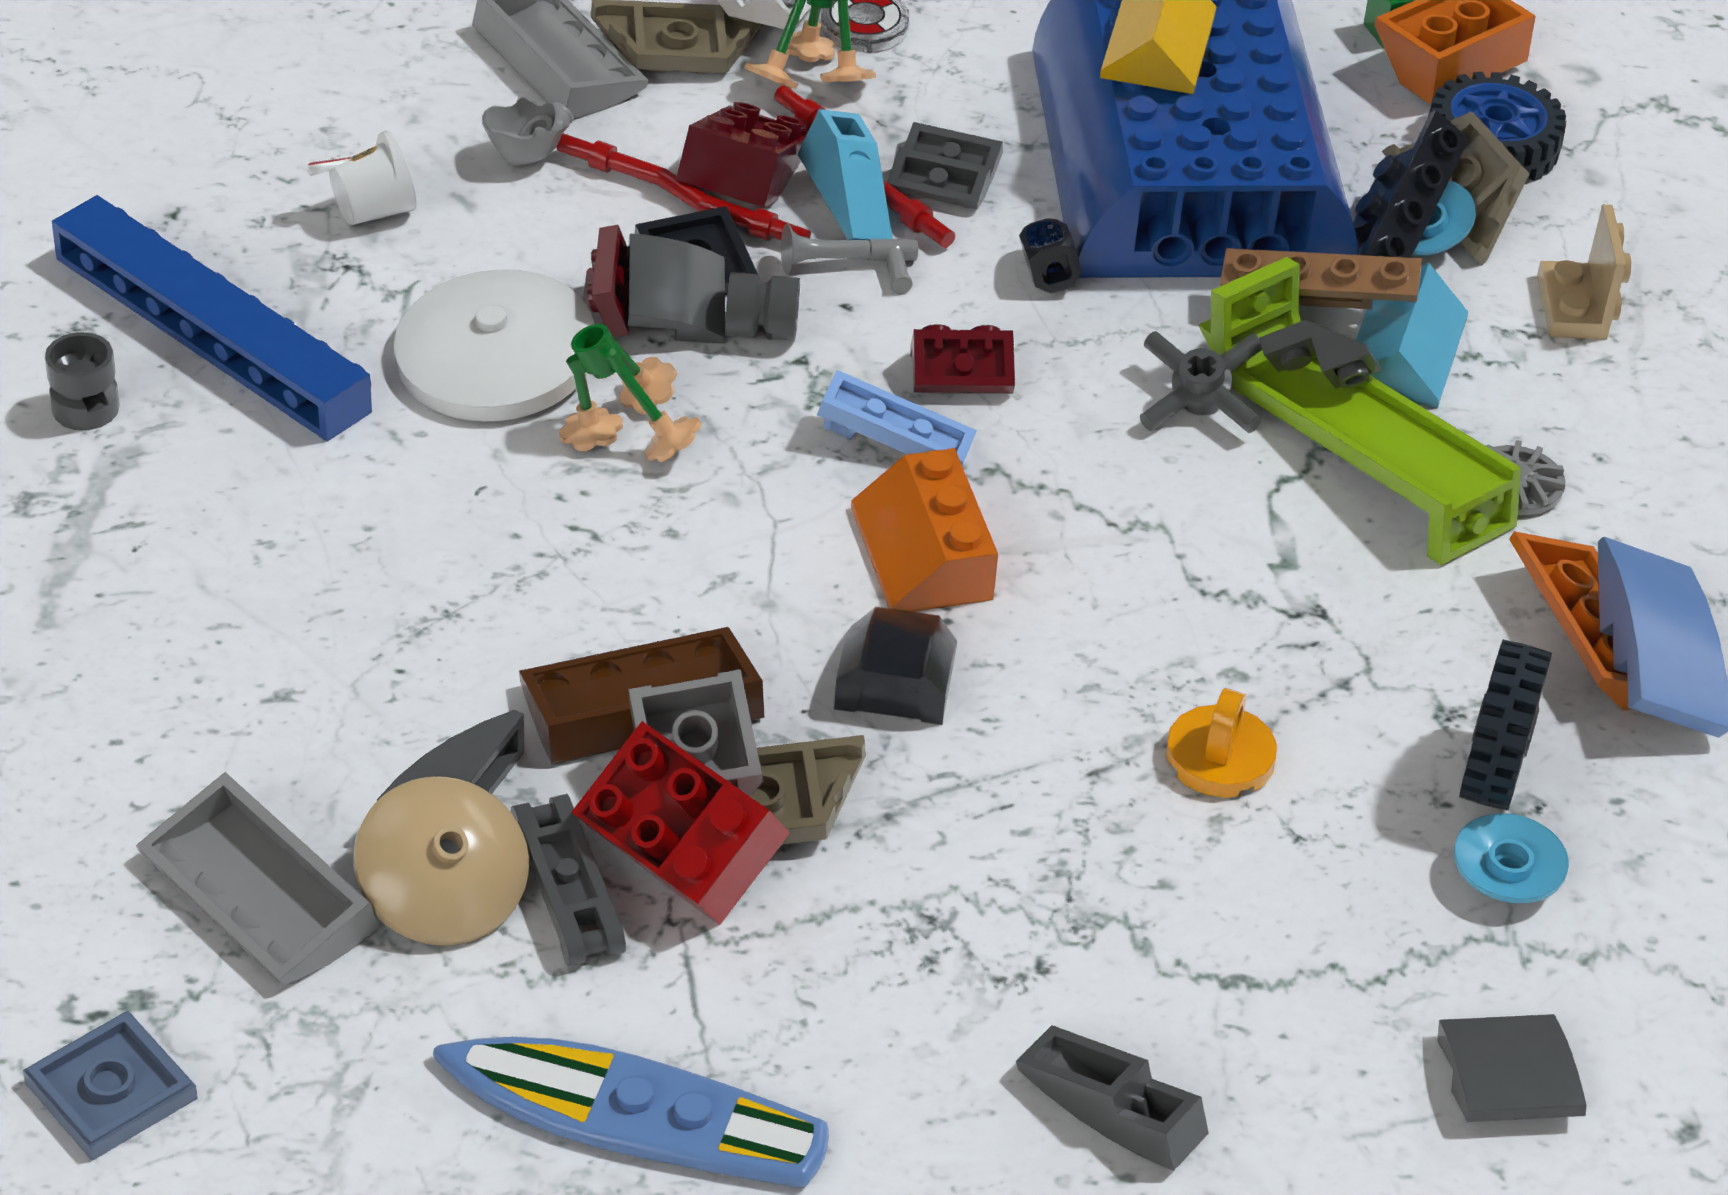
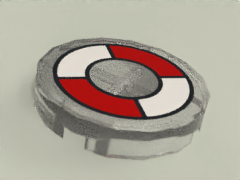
M848 0L852 46L863 47L864 53H877L890 50L903 42L909 28V10L902 0ZM835 1L834 8H821V31L826 38H829L836 46L841 48L838 1Z

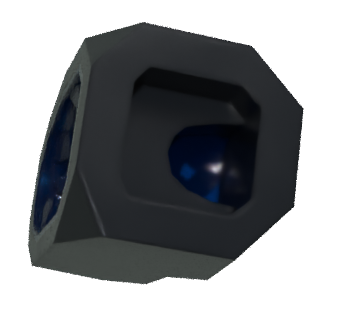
M1045 218L1025 226L1019 234V238L1035 287L1051 294L1073 288L1082 271L1067 224L1058 219Z

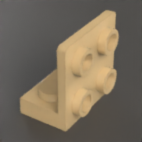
M1603 204L1601 207L1588 263L1569 260L1560 262L1540 261L1537 278L1549 337L1607 339L1612 320H1618L1620 317L1622 306L1620 288L1622 283H1627L1630 279L1631 256L1623 251L1624 226L1623 223H1617L1613 205Z

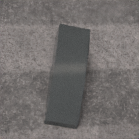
M512 710L485 720L449 738L423 755L400 774L379 796L377 801L393 788L408 781L424 777L456 778L475 784L493 794L525 752L524 714Z
M1051 1025L1016 1060L1018 1070L1077 1119L1111 1141L1172 1171L1209 1134L1202 1097L1152 1079L1147 1059Z

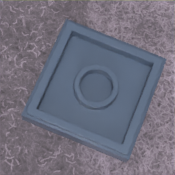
M128 1010L23 1070L24 1081L27 1087L91 1161L198 1099L196 1085Z

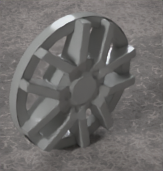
M1516 440L1515 446L1493 447L1489 444L1485 445L1521 467L1518 515L1540 514L1552 509L1560 502L1565 489L1564 468L1542 454V447L1537 446L1535 450L1522 447V441ZM1519 457L1526 458L1529 460L1526 462L1521 461ZM1545 493H1553V494L1548 498ZM1530 496L1535 503L1529 504L1527 497Z

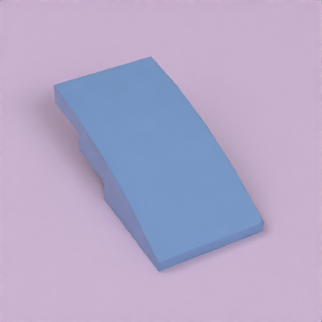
M1602 537L1598 540L1600 632L1613 636L1614 670L1626 673L1628 678V708L1718 738L1728 732L1727 674L1720 639L1711 610L1692 568L1619 541Z

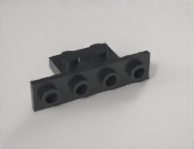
M1437 110L1430 113L1413 148L1396 156H1386L1374 169L1373 177L1375 180L1369 192L1360 199L1355 208L1357 216L1353 225L1356 237L1361 243L1366 242L1360 255L1412 257L1469 141L1467 136Z

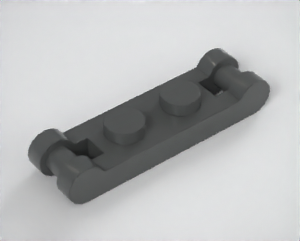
M568 794L550 797L549 804L531 807L530 803L527 802L511 806V813L524 834L529 854V863L560 940L564 961L567 966L584 963L586 962V956L605 952L607 957L625 953L626 941L622 925L580 821L571 813L574 809ZM596 922L598 929L581 933L580 925Z

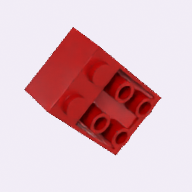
M643 721L637 726L571 812L718 925H721L790 834L769 809Z

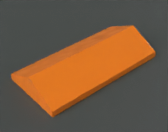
M1514 531L1509 538L1511 544L1595 683L1623 711L1630 710L1631 708H1628L1627 674L1614 670L1613 636L1600 632L1598 552L1594 546Z

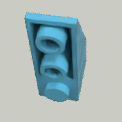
M819 109L797 155L848 240L893 239L877 142L859 114Z

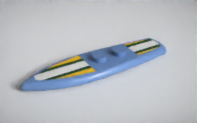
M513 1036L479 1038L441 1044L433 1050L434 1059L460 1084L486 1103L519 1121L557 1136L600 1149L702 1171L800 1188L810 1183L826 1156L829 1128L824 1120L733 1086L638 1055L597 1045L554 1038Z

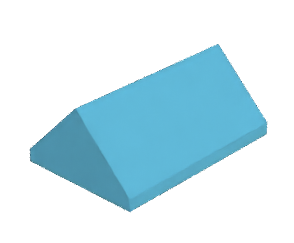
M1430 263L1423 265L1417 302L1373 300L1372 309L1366 310L1356 341L1369 347L1382 368V371L1370 376L1415 403L1438 408L1467 321L1468 311Z

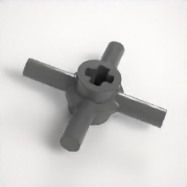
M1157 331L1150 333L1146 337L1144 347L1174 371L1172 375L1173 391L1140 414V420L1149 431L1154 430L1182 408L1197 415L1211 414L1220 409L1247 433H1252L1258 428L1261 423V417L1231 393V373L1262 350L1259 337L1256 334L1251 333L1221 356L1217 352L1205 348L1194 349L1184 354Z

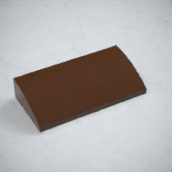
M729 627L519 670L520 682L530 714L551 764L620 749L634 732L628 690L649 685L653 688L716 677L718 673L741 670L751 720L765 718L763 680Z

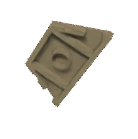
M623 0L591 1V19L637 69L653 72L727 73L763 27V24L728 16L721 5Z
M1469 112L1451 121L1456 128L1469 138V141L1449 181L1463 186L1474 200L1476 208L1475 222L1471 231L1460 243L1479 264L1483 265L1488 260L1529 173L1473 112ZM1415 143L1400 149L1395 144L1386 147L1382 153L1385 156H1396L1413 148Z
M864 735L758 747L757 752L763 782L751 798L769 809L790 832L782 845L826 840L866 757Z

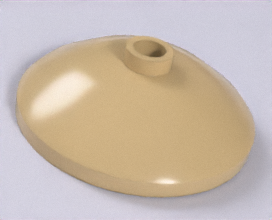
M424 777L408 781L384 794L369 810L358 831L354 846V871L357 884L362 896L370 902L375 915L395 932L424 944L436 946L461 945L473 942L492 933L515 910L527 884L529 873L527 844L524 834L512 813L499 799L475 784L456 778ZM440 841H453L458 846L459 852L454 854L445 852L440 846Z

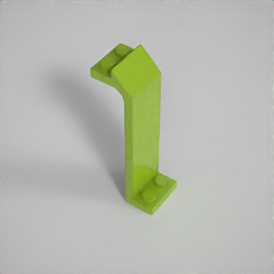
M1284 257L1211 290V319L1198 324L1210 350L1217 352L1221 356L1251 333L1256 334L1260 338L1300 322V264L1288 257ZM1263 350L1231 373L1232 389L1429 513L1427 557L1438 564L1443 565L1517 527L1521 467L1372 376L1358 386L1348 388L1341 386L1335 389L1322 373L1317 357L1313 358L1307 366L1301 369L1278 372L1264 356Z

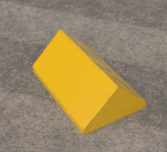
M1122 0L1102 64L1100 78L1194 94L1217 6L1211 0Z

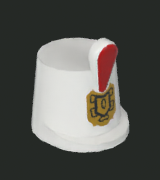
M387 130L378 134L376 146L347 158L310 162L307 165L309 176L329 171L330 183L338 207L347 223L351 226L416 209L415 189L409 169L397 141Z

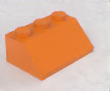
M1415 0L1376 17L1374 26L1399 83L1416 94L1420 99L1431 104L1439 87L1443 88L1444 83L1450 79L1456 82V78L1459 75L1466 74L1472 79L1473 72H1483L1486 78H1490L1492 72L1502 73L1528 61L1536 16L1512 0Z
M955 448L904 455L851 500V510L888 608L914 612L993 600L998 552Z

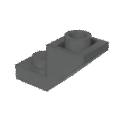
M1308 320L1300 321L1259 338L1264 356L1278 372L1301 369L1307 366L1313 358L1317 357L1322 373L1335 389L1341 386L1347 388L1358 386L1366 382L1370 375L1382 371L1380 362L1366 344Z

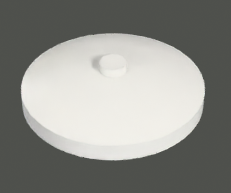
M509 269L466 274L446 281L425 293L413 303L402 317L394 339V353L399 377L405 388L416 400L433 411L449 417L480 422L504 421L525 417L549 408L576 389L574 375L566 360L575 354L571 348L573 337L583 328L593 325L594 320L587 304L574 290L548 276L529 271Z

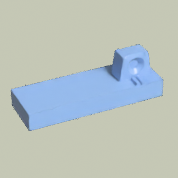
M838 370L835 372L817 413V416L825 419L823 426L825 430H830L846 437V439L851 440L857 432L905 454L955 448L962 465L977 431Z

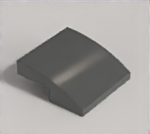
M913 122L905 146L899 147L887 183L902 193L978 209L986 196L1003 153V141Z
M630 233L628 241L627 326L675 329V341L724 344V257L713 251L686 242Z
M1555 1014L1439 1020L1437 1041L1453 1069L1451 1092L1467 1122L1586 1116L1587 1105L1579 1073L1568 1041Z

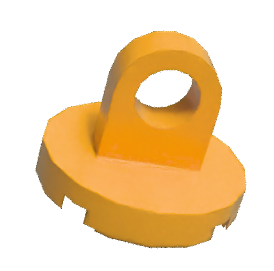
M1224 688L1217 704L1195 707L1180 715L1170 727L1165 757L1168 765L1172 764V767L1177 771L1176 777L1185 786L1204 795L1231 798L1240 796V791L1248 790L1253 787L1252 792L1262 788L1272 776L1276 761L1277 743L1271 729L1257 716L1245 711L1247 697L1245 693Z

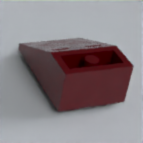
M734 102L733 106L729 105L689 125L676 180L765 208L778 200L801 163L797 154L809 130L803 129L804 123L798 119L788 116H777L775 120L759 115L761 109L754 105Z

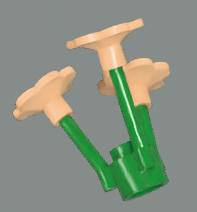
M795 0L776 50H771L767 63L751 64L746 62L745 68L750 72L797 89L798 83L792 80L784 71L789 55L798 56L806 62H817L819 59L832 60L834 58V42L829 38L820 36L822 25L818 21L821 8H834V2L838 1L841 50L837 51L838 67L830 72L821 73L820 78L823 82H849L876 77V73L872 69H864L856 65L855 49H851L848 0H807V4L811 5L809 19L804 21L802 31L794 33L806 0Z
M604 324L589 325L576 333L571 341V348L575 354L568 357L566 363L574 375L580 403L576 406L577 413L568 416L565 420L566 426L559 431L562 443L573 444L574 449L578 451H588L597 445L607 446L617 440L616 432L623 428L621 416L609 414L606 408H597L596 403L591 401L586 372L598 379L607 378L616 372L624 386L619 395L620 402L624 407L634 408L639 414H647L650 417L649 425L656 434L652 437L651 444L644 452L645 457L649 461L657 459L658 462L668 460L678 450L686 448L695 439L694 433L702 425L697 417L688 419V417L684 416L673 422L665 411L660 412L656 407L657 404L666 403L673 396L674 387L672 382L677 376V371L671 363H662L657 357H648L642 363H635L616 342L608 327Z

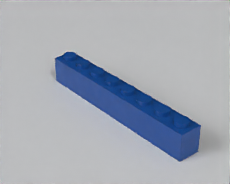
M96 195L51 221L56 259L325 441L328 442L372 413L370 374L362 366L349 361L331 349L324 341L311 336L296 326L289 318L276 313L254 295H249L229 282L222 274L214 272L194 259L187 251L179 249L162 238L155 230L147 228L130 217L123 209L115 207Z

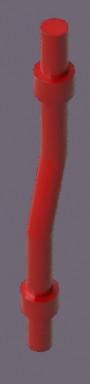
M785 85L780 86L774 94L775 101L793 113L795 119L804 123L803 127L807 130L810 129L819 109L826 110L813 99L805 100ZM883 180L887 206L900 215V221L915 233L923 232L943 248L949 247L954 242L955 233L934 218L933 211L918 199L910 200Z
M564 133L561 136L556 148L557 151L588 161V165L591 168L606 173L614 170L658 185L698 212L727 206L735 225L749 229L750 235L766 241L771 240V238L782 240L783 229L788 222L779 220L776 213L762 208L753 211L709 196L691 184L676 180L677 175L666 168L617 152V147L599 140L593 144ZM790 224L793 232L810 239V230Z

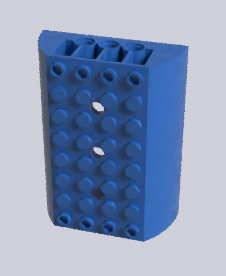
M1122 0L1049 1L1035 33L1032 53L1063 223L1067 224L1077 251L1082 271L1079 278L1221 277L1226 248L1359 255L1355 228L1292 0H1211L1217 6L1216 14L1199 76L1203 77H1198L1194 94L1100 78L1102 64Z

